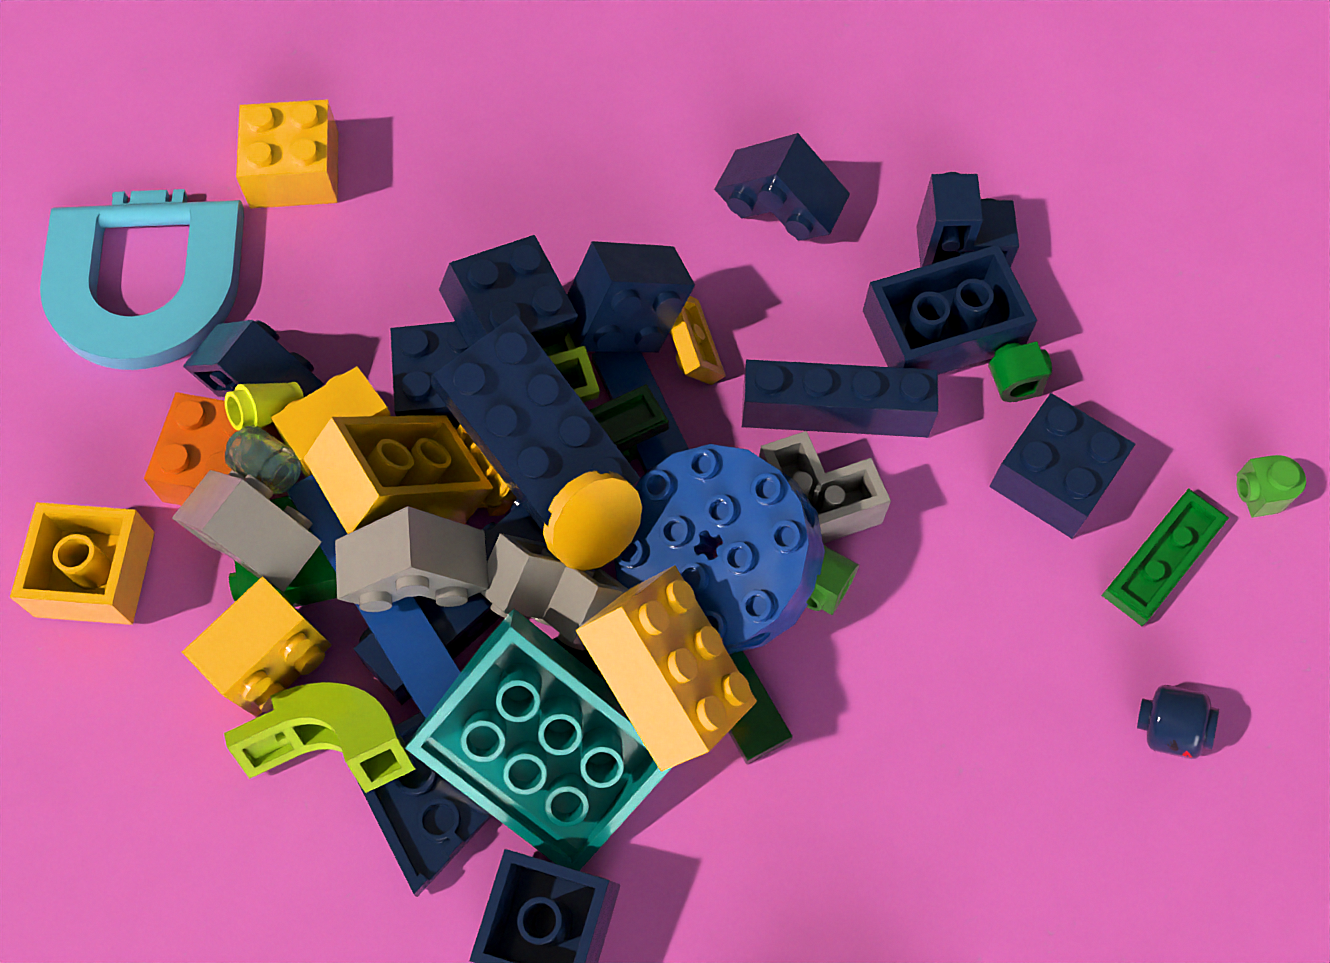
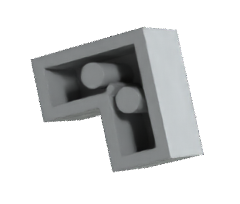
M807 431L761 445L759 457L795 480L818 513L823 543L883 523L891 500L872 458L825 473Z
M210 470L172 517L173 520L205 544L228 555L260 579L263 576L274 588L282 592L286 590L322 542L308 531L312 526V522L290 506H287L282 511L269 500L274 494L272 490L253 476L247 475L243 477L233 470L228 475Z
M407 506L335 540L337 599L358 604L359 608L366 612L385 611L392 607L393 602L405 597L415 596L434 599L439 606H460L468 601V597L489 589L484 531Z
M500 533L487 562L489 589L480 593L492 602L491 610L496 614L506 618L515 609L523 616L532 617L542 624L552 626L559 632L558 639L565 645L584 651L586 647L575 630L629 589L601 568L587 571L568 568L548 550L546 543Z

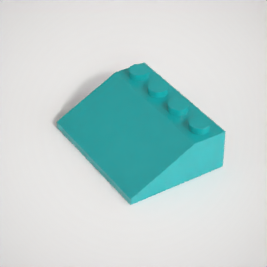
M515 609L507 615L477 650L405 747L406 750L555 864L577 871L582 869L671 769L668 768L660 771L608 683Z

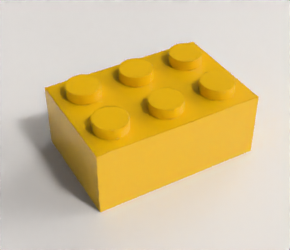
M447 415L331 417L303 458L347 534L407 506L465 524L480 506L479 504L493 490L491 483Z
M675 565L630 588L575 630L660 771L709 752L757 702L751 692L747 679L737 669L723 645L720 634L708 621L695 599L691 586L684 581Z

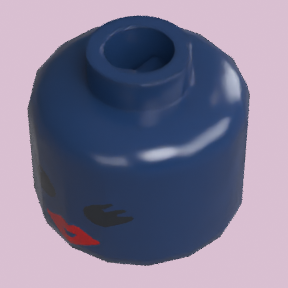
M1162 685L1155 691L1153 700L1142 698L1137 729L1147 731V743L1152 750L1196 759L1202 754L1203 749L1212 750L1219 709L1211 707V700L1206 693Z

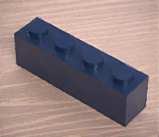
M746 359L741 425L744 428L928 438L938 415V370Z

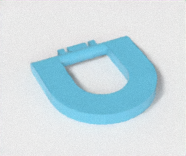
M185 189L173 190L172 201L170 202L167 190L131 191L130 202L127 203L128 196L123 191L113 192L112 205L52 208L41 274V302L45 315L54 330L65 344L79 356L95 364L121 370L158 367L174 362L195 351L217 324L225 322L234 305L239 285L244 208L241 200L187 202L188 197ZM190 225L184 280L177 294L167 304L158 310L140 316H120L110 313L99 306L97 284L103 237L106 228Z

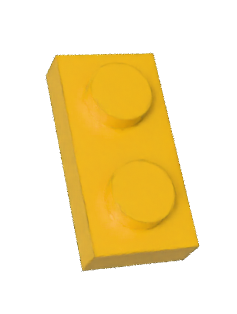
M689 296L669 332L673 337L678 352L676 354V361L686 376L713 385L726 377L699 300Z

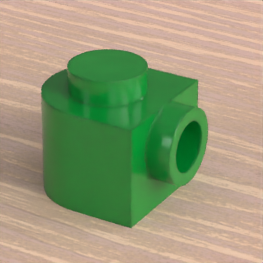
M1037 341L1024 345L1019 343L1007 344L995 352L988 365L999 395L1005 402H1018L1042 396L1047 380L1052 375L1050 356L1045 349H1040Z

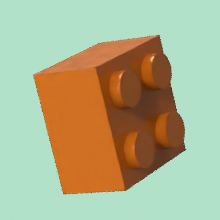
M175 392L144 480L162 502L181 506L210 470L227 475L233 470L243 477L251 475L266 485L281 435L274 423L252 433L245 429L235 430L228 420L224 400Z

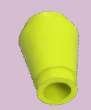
M296 382L238 384L234 391L226 393L225 410L228 420L235 430L245 429L252 433L273 423L272 416L281 412L292 401L304 398L301 387Z

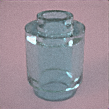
M255 425L247 426L235 432L227 442L225 463L230 469L243 477L247 475L253 476L275 494L288 491L297 482L301 473V463L296 458L295 453L291 448L262 428Z

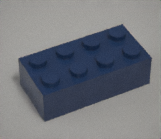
M516 314L432 373L430 385L542 532L544 530V523L547 526L549 524L552 514L548 509L554 497L568 482L580 475L592 471H598L600 474H610L609 471L621 475L631 485H634L641 479Z

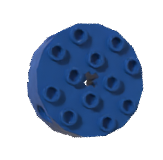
M714 444L673 453L641 477L635 486L642 504L640 526L632 542L614 559L618 582L630 589L675 565L684 581L691 586L695 599L708 621L720 634L728 654L763 647L796 624L808 605L806 603L815 589L817 574L820 575L825 549L818 513L795 480L747 449ZM722 541L723 544L717 547L716 545ZM715 550L718 556L716 558L713 557V552Z

